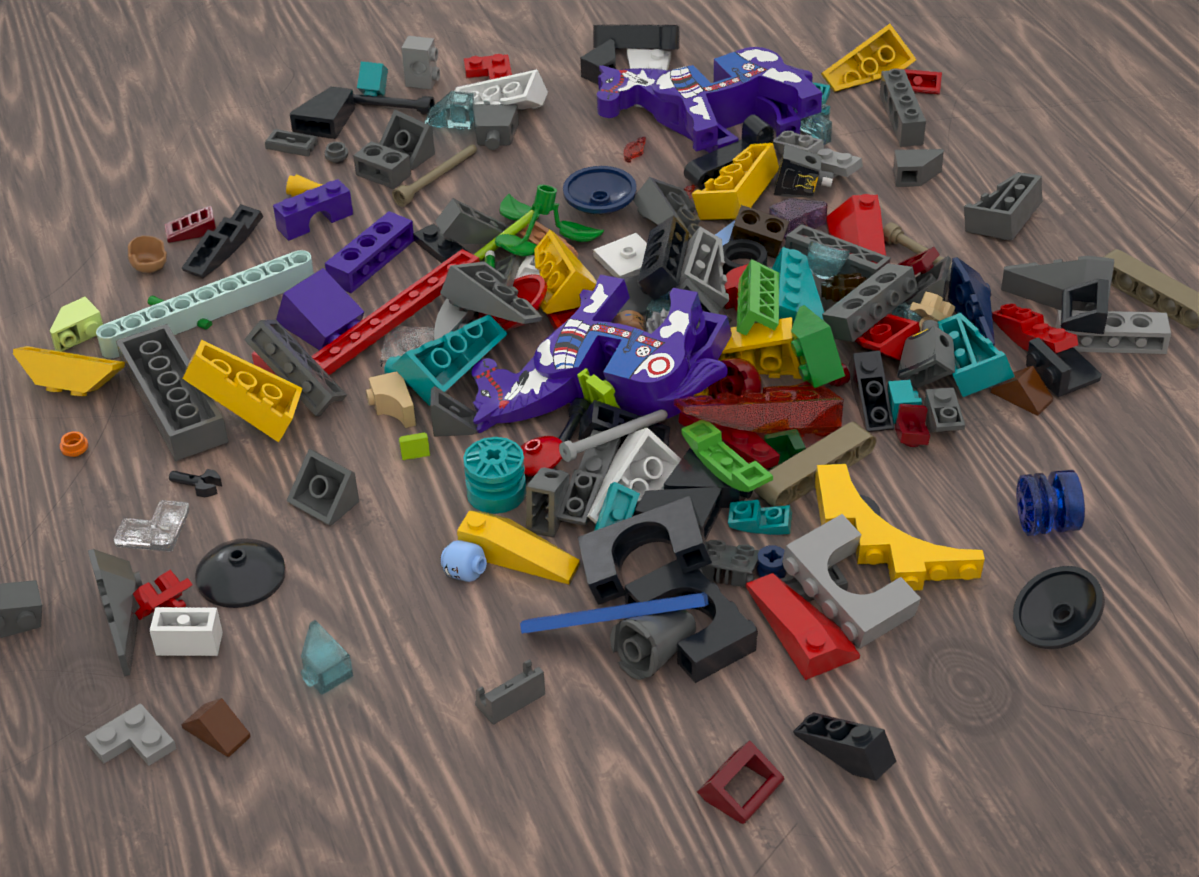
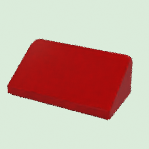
M904 69L914 93L940 95L942 72Z

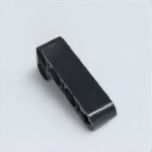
M593 25V48H597L612 39L614 40L615 48L677 50L680 48V25Z
M757 115L747 117L742 125L741 140L690 161L684 169V177L700 190H703L706 181L710 178L714 180L720 176L719 171L724 166L734 164L733 159L749 145L773 143L774 130L772 126Z

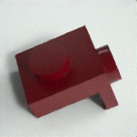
M899 405L895 430L900 443L909 447L929 445L930 433L925 424L928 409L925 405Z

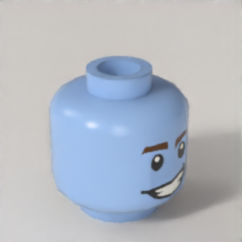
M462 540L453 541L444 548L441 555V565L446 575L466 582L475 581L485 571L487 566V560L482 547Z

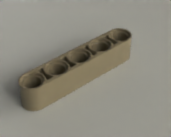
M1114 249L1103 256L1104 258L1114 259L1111 286L1160 313H1167L1169 318L1187 328L1196 329L1199 327V292L1121 250Z
M850 422L770 470L769 473L773 475V480L756 488L755 493L773 507L789 505L815 489L817 465L846 464L847 468H849L874 450L877 439L856 422Z

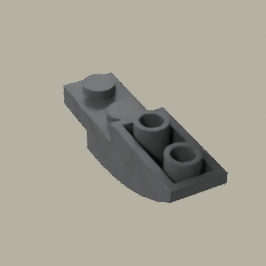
M593 430L591 436L601 433L602 431ZM620 437L584 452L579 469H575L557 516L558 520L584 526L591 520L587 515L621 443Z

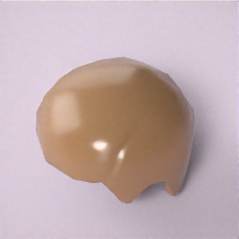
M142 235L133 238L128 244V260L137 271L153 273L162 269L167 261L164 243L156 237Z

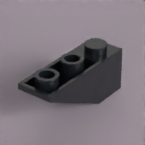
M880 351L853 353L848 368L852 391L865 430L868 432L893 430L894 423Z
M813 712L793 730L794 735L855 776L877 781L897 762L886 732L881 728Z

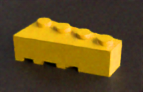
M773 143L749 145L733 159L734 164L724 166L719 171L720 176L715 180L710 178L704 183L705 188L702 191L696 190L692 193L700 220H736L741 205L749 208L754 205L778 172L779 164Z
M792 317L779 319V325L775 330L760 323H754L746 336L737 332V327H731L732 335L719 357V361L728 358H740L753 364L759 374H769V378H780V375H793L795 379H802L798 370L801 362L799 356H795L790 343L794 340L791 333L794 324Z
M204 340L200 341L182 378L277 442H280L293 419L302 391V387Z

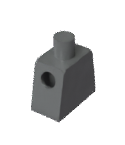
M473 105L477 144L486 146L490 150H495L499 146L510 145L518 128L517 105Z
M541 468L526 486V529L539 535L549 537L556 535L562 522L558 520L557 516L569 486V474L567 472ZM545 509H549L548 514L544 512Z

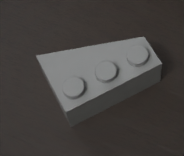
M702 227L697 229L687 243L680 282L675 288H678L688 278L722 309L729 301V294L725 293L724 285L727 282V277L723 274L722 269L725 261L721 238Z

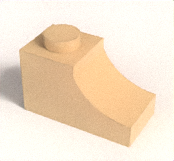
M397 371L370 377V389L366 390V396L369 406L374 405L377 415L393 416L400 420L405 428L416 426L414 405L403 377Z

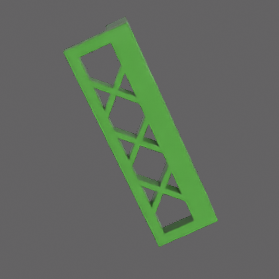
M752 259L739 278L737 332L745 336L755 321L773 330L779 325V272Z

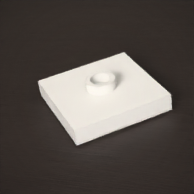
M637 233L594 249L593 256L614 277L624 279L640 274L647 243Z

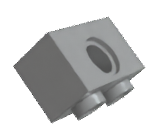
M408 36L401 48L405 86L432 90L435 82L440 78V68L437 67L436 62L438 59V48H435L434 38Z

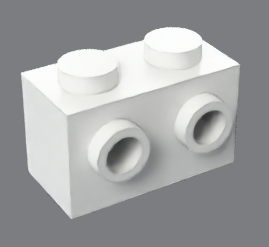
M155 607L150 634L156 655L218 656L223 632L217 608Z

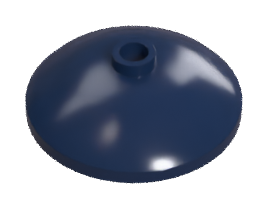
M591 166L572 173L563 184V196L569 205L581 212L596 215L609 214L623 209L634 200L637 193L635 179L628 172L611 166Z

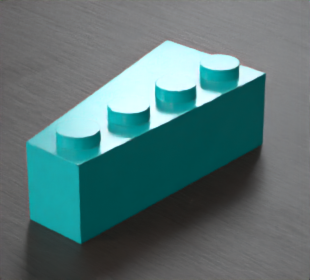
M782 247L772 267L773 270L779 272V319L792 317L794 323L799 307L805 305L823 320L822 314L824 310L807 256L798 250Z
M486 315L454 332L451 331L444 334L441 338L434 341L431 340L419 348L405 352L392 367L430 406L431 389L434 386L445 392L502 340L507 333L491 315Z

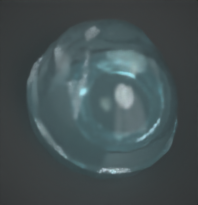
M810 241L807 254L808 265L816 277L829 279L842 270L847 259H849L850 250L834 248Z

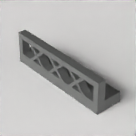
M802 224L786 235L785 248L798 250L807 256L810 268L832 277L836 274L861 273V277L868 279L886 264H890V257Z
M260 320L244 339L279 377L302 387L299 399L315 416H321L332 402L343 401L347 396L338 384L277 320Z

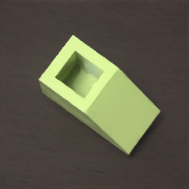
M86 297L61 307L50 329L55 351L62 352L97 336V329L103 325L99 310Z

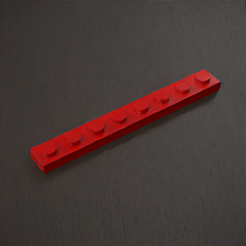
M463 249L311 357L328 375L334 373L342 365L440 296L451 265L480 262L479 257Z

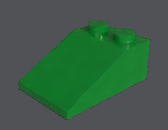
M805 305L800 306L791 329L794 340L790 343L795 356H799L801 362L798 370L804 382L808 381L816 388L844 377L845 374L831 327Z

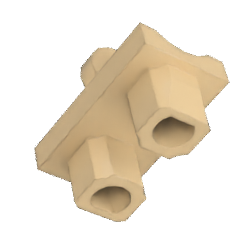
M925 291L921 304L912 302L910 310L922 317L919 322L920 331H922V323L924 321L934 320L938 322L951 317L955 306L942 301L943 298L941 296Z

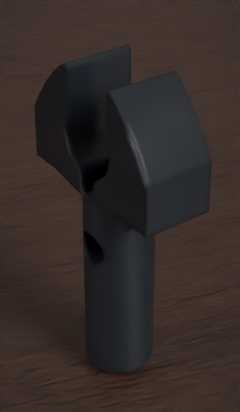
M207 469L200 476L178 471H171L169 474L171 482L194 486L196 496L205 498L218 494L216 486L222 487L220 475L211 469Z

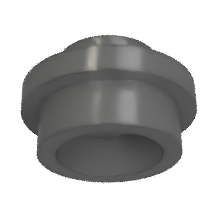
M331 142L326 146L325 158L333 163L342 162L348 157V149L342 142Z

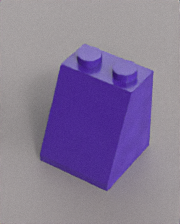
M322 268L283 293L276 320L285 329L316 349L321 350L362 321L364 311L329 273Z

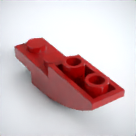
M1010 303L1002 305L999 310L992 312V319L1014 343L1027 352L1029 341L1038 337L1055 354L1078 346L1076 334L1066 332L1062 328L1057 329L1049 326V324L1044 323L1043 314L1034 312L1030 308H1021L1016 306V304Z

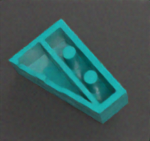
M961 313L938 321L939 329L950 335L953 339L955 373L952 374L962 397L1015 377L1006 355L995 348L988 338L981 335L979 330Z

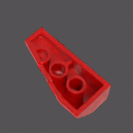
M852 195L826 216L829 235L886 256L878 195Z
M887 314L855 341L864 348L871 351H880L883 356L901 361L905 340L921 331L917 321Z
M772 573L746 583V588L805 680L860 659L859 652L841 628L775 574Z

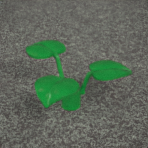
M538 185L532 207L517 201L510 194L503 199L499 212L506 218L517 221L530 210H533L534 213L527 232L522 239L511 234H501L496 237L495 244L515 255L531 256L535 254L534 249L537 245L528 242L535 221L539 219L540 214L548 215L552 210L554 212L555 225L557 228H560L559 233L569 239L580 242L591 241L601 236L604 229H595L571 221L560 222L558 214L559 204L555 203L557 189L549 185Z

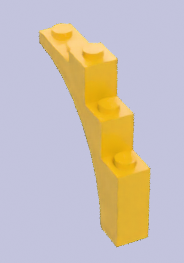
M846 464L817 465L815 488L821 525L843 514L862 534L857 551L855 552L857 564L875 565L887 563L890 581L893 582L902 577L914 591L923 590L925 580H970L981 578L985 560L983 550L956 549L935 545L904 533L878 516L860 497L851 481Z

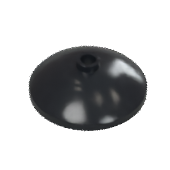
M242 538L224 542L210 550L199 562L195 579L200 594L207 601L221 607L242 608L255 605L272 596L284 581L286 567L282 554L273 545L261 540Z
M1059 566L1048 569L1032 578L1017 596L1013 609L1015 627L1022 638L1035 647L1042 649L1068 647L1085 638L1098 624L1105 605L1104 592L1098 580L1085 569L1075 566Z

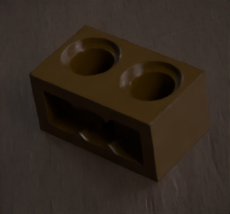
M741 205L729 242L738 239L756 241L764 246L768 256L777 258L789 221Z

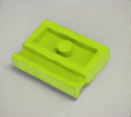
M586 368L577 374L584 399L590 403L597 400L620 409L615 401V390L607 380L602 381L594 374L590 377L589 371Z

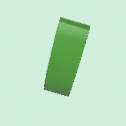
M704 418L681 429L683 437L697 457L715 476L727 485L740 491L750 492L773 480V475L758 462L754 461L748 464L722 442L721 431Z

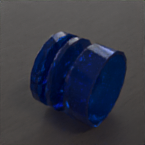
M1073 469L1050 472L1048 479L1043 473H1035L1034 476L1031 474L1020 475L1016 488V501L1020 523L1027 536L1038 535L1040 532L1041 534H1050L1053 527L1057 532L1081 530L1085 519L1084 493L1080 479Z

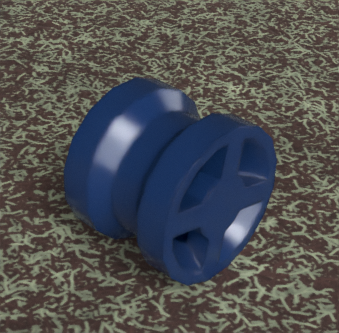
M768 545L759 550L757 556V575L759 578L772 573L780 579L786 576L787 572L782 562L785 552L783 548Z

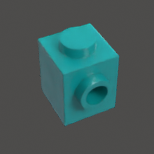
M361 61L357 89L363 95L384 96L388 75L386 66L382 63Z

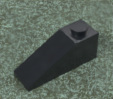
M594 400L580 419L578 440L590 437L593 430L603 432L642 416ZM658 422L645 427L669 447L670 426ZM629 434L620 437L621 443L619 448L621 447V445L623 444V442Z

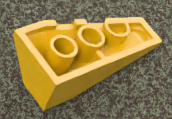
M889 23L822 72L821 75L830 85L831 89L837 92L881 79V71L905 69L917 59Z
M549 230L534 249L535 268L539 270V275L547 283L546 297L541 305L542 310L547 314L580 307L581 291L583 289L593 291L597 283L593 275L552 230Z

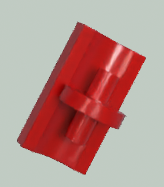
M170 569L154 581L162 593L158 594L150 582L140 586L133 593L140 606L135 612L138 619L142 620L154 613L155 607L185 608L186 603L183 600L177 601L176 599L182 596L183 591L193 585L191 581L186 578L180 582Z

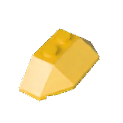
M30 346L13 349V355L35 385L46 386V391L62 392L63 389L70 390L71 395L87 396V392L98 390L125 367V362Z

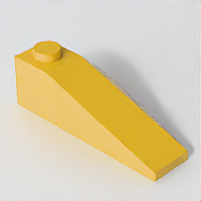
M469 510L457 530L458 540L481 546L487 563L568 585L580 565V560L506 517Z

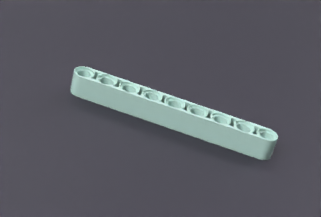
M304 250L294 251L103 324L96 331L102 356L105 358L120 357L116 344L117 340L168 324L172 333L176 335L197 327L198 320L202 318L212 321L284 293L314 274L311 254Z

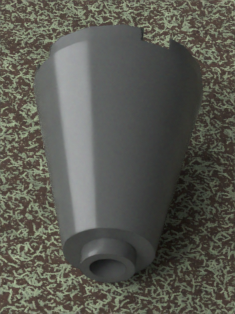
M685 609L623 619L612 628L610 635L611 648L613 653L618 651L621 661L618 662L620 667L629 676L637 680H643L653 676L677 652L678 642L695 634L696 622L692 614Z

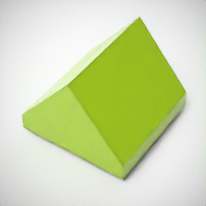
M427 433L412 434L399 438L398 442L402 460L430 456Z

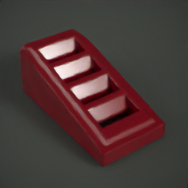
M212 206L202 208L164 224L168 243L203 237L207 230L215 231L216 229Z

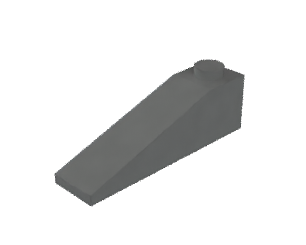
M649 177L635 195L633 201L638 207L637 211L641 216L659 225L674 215L690 233L688 241L699 228L698 223L700 219L697 215L693 214L696 209L695 205L684 189Z
M1080 256L1078 260L1063 262V259L1053 260L1051 264L1039 265L1034 262L1004 266L1001 290L1061 310L1062 292L1064 289L1095 279L1109 280V301L1114 259ZM1073 301L1072 310L1092 311L1094 310V303Z
M486 262L450 266L440 292L449 299L450 304L521 324L540 322L542 316L527 300L517 297L519 291L515 287L509 288L505 284L507 278Z
M95 549L88 550L125 677L131 674L139 620L135 612L140 606L133 593L143 585L139 571L133 573L129 561Z

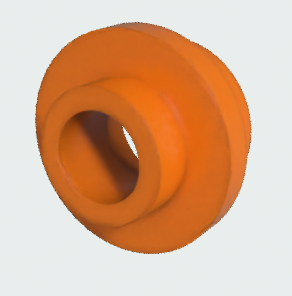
M68 432L61 438V453L70 457L79 456L88 449V440L80 432Z

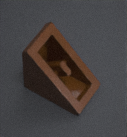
M1034 366L1013 372L1014 378L998 383L991 388L992 394L1036 416L1053 402L1051 393Z
M222 698L203 704L181 724L184 730L228 758L251 737L250 732Z

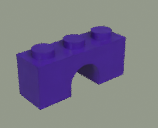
M339 179L329 181L322 186L307 190L302 194L284 199L273 205L277 230L288 241L309 233L310 219L319 211L331 223L353 215L350 190Z

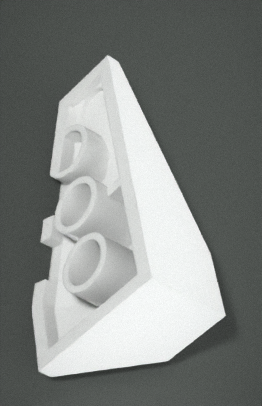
M538 70L456 87L450 101L456 105H517L519 110L535 109L543 105L548 91Z
M648 428L630 433L616 453L587 517L595 524L597 523L608 488L613 482L640 493L638 501L641 500L645 491L664 490L665 481L681 461V458Z

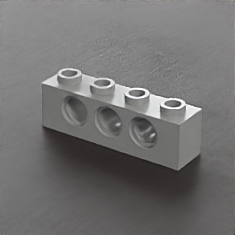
M1058 310L1055 325L1057 329L1061 328V310ZM1072 310V316L1089 311ZM1108 311L1104 334L1066 331L1077 335L1078 346L1074 348L1078 352L1167 354L1171 337L1167 313Z

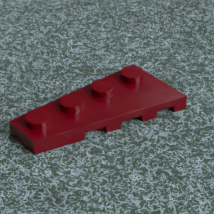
M720 400L680 412L678 422L685 427L704 418L721 431L722 442L748 464L756 461L765 469L778 465L780 455L740 418H736L733 412Z

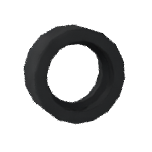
M738 239L723 245L725 264L722 266L724 275L737 267L747 265L732 262L735 259H752L767 266V251L763 245L756 241Z

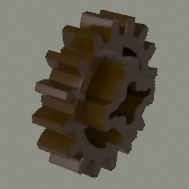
M861 273L836 274L833 280L821 282V297H825V300L832 299V301L838 302L867 279L866 277H861Z

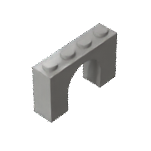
M841 514L786 545L782 562L786 572L798 580L805 593L815 599L822 607L824 614L828 618L833 619L847 638L860 649L915 616L921 598L902 577L874 593L864 595L847 592L834 583L828 569L857 551L862 535Z

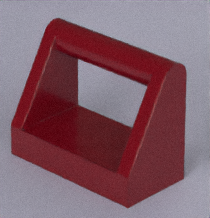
M749 740L734 751L702 785L697 793L710 805L739 823L745 824L784 781V776ZM743 766H746L767 780L741 807L724 787Z

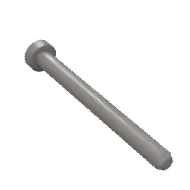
M661 409L572 443L567 440L559 445L561 457L566 462L576 459L578 453L661 422L667 418L668 414L665 410Z

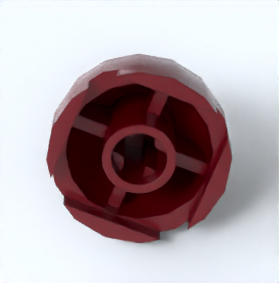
M740 358L721 360L727 366L728 373L726 377L708 387L710 395L714 394L716 400H720L732 412L735 407L759 399L762 391V380L756 367L749 361Z

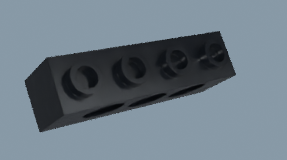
M674 215L650 231L639 274L638 284L641 291L649 295L654 301L671 291L672 288L677 287L680 282L690 233Z

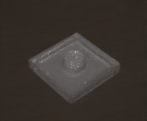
M397 326L385 334L380 356V367H385L387 360L392 356H402L409 350L419 348L431 340L434 341L435 327Z

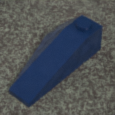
M958 257L952 258L948 301L955 306L954 311L956 314L961 313L979 330L980 334L988 338L994 346L990 286L988 283H985L980 273Z

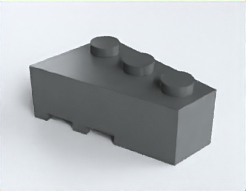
M1018 172L997 185V190L990 195L988 193L981 195L979 202L974 205L971 203L965 205V232L996 237L1001 240H1013L1043 202L1042 176Z

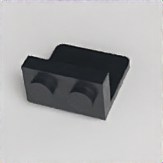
M1039 337L1029 341L1026 367L1034 366L1044 384L1057 397L1101 380L1102 374L1074 347L1055 354Z

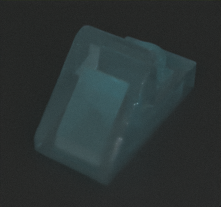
M822 104L821 113L802 118L800 130L813 138L823 140L824 145L831 142L832 122L829 120L830 105Z

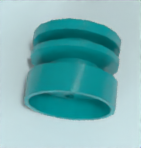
M489 437L474 442L466 449L463 461L469 503L475 509L490 514L506 513L517 508L526 496L524 455L521 447L508 438Z

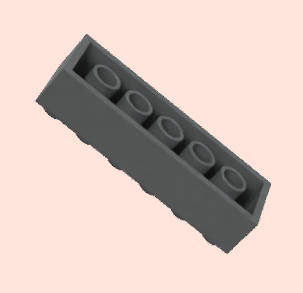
M168 324L116 341L120 360L125 362L124 370L175 461L228 443L224 418L212 398L182 379L190 361Z

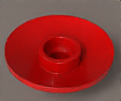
M541 436L531 439L520 446L524 455L525 477L535 476L541 468L552 469L562 460L559 451V445L562 441L559 438Z

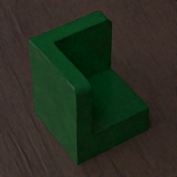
M797 429L764 436V441L780 455L777 466L806 449Z

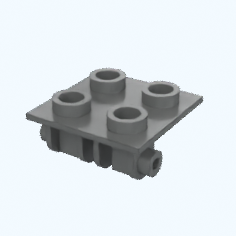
M721 540L706 541L712 564L701 567V570L709 581H714L716 568V583H720L722 569H726L724 582L726 585L729 584L731 570V585L746 588V583L754 580V574L752 573L758 563L757 556L759 550H755L750 545H738L737 547L725 545V542Z

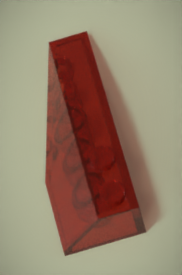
M812 385L763 387V393L753 392L751 389L741 390V396L724 392L718 393L716 399L707 395L674 399V405L685 414L738 430L772 434L797 429L800 437H804L805 434L810 433L818 436H828L831 432H835L842 427L844 399L824 385L816 388Z

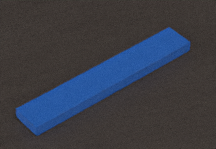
M704 592L538 617L521 621V634L706 606L709 603L707 594Z

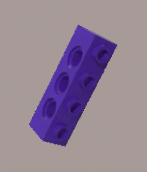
M388 211L325 262L326 271L345 291L349 293L354 292L414 242L412 220Z

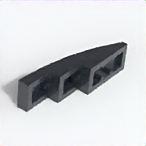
M240 204L231 218L224 217L215 231L207 230L182 266V270L202 278L214 271L253 232L263 218L261 211Z

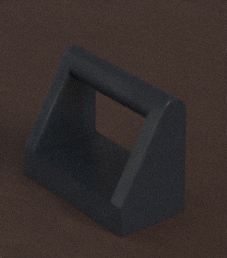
M1095 279L1063 290L1061 307L1062 329H1065V331L1104 334L1108 316L1109 280ZM1073 301L1094 303V310L1072 316Z

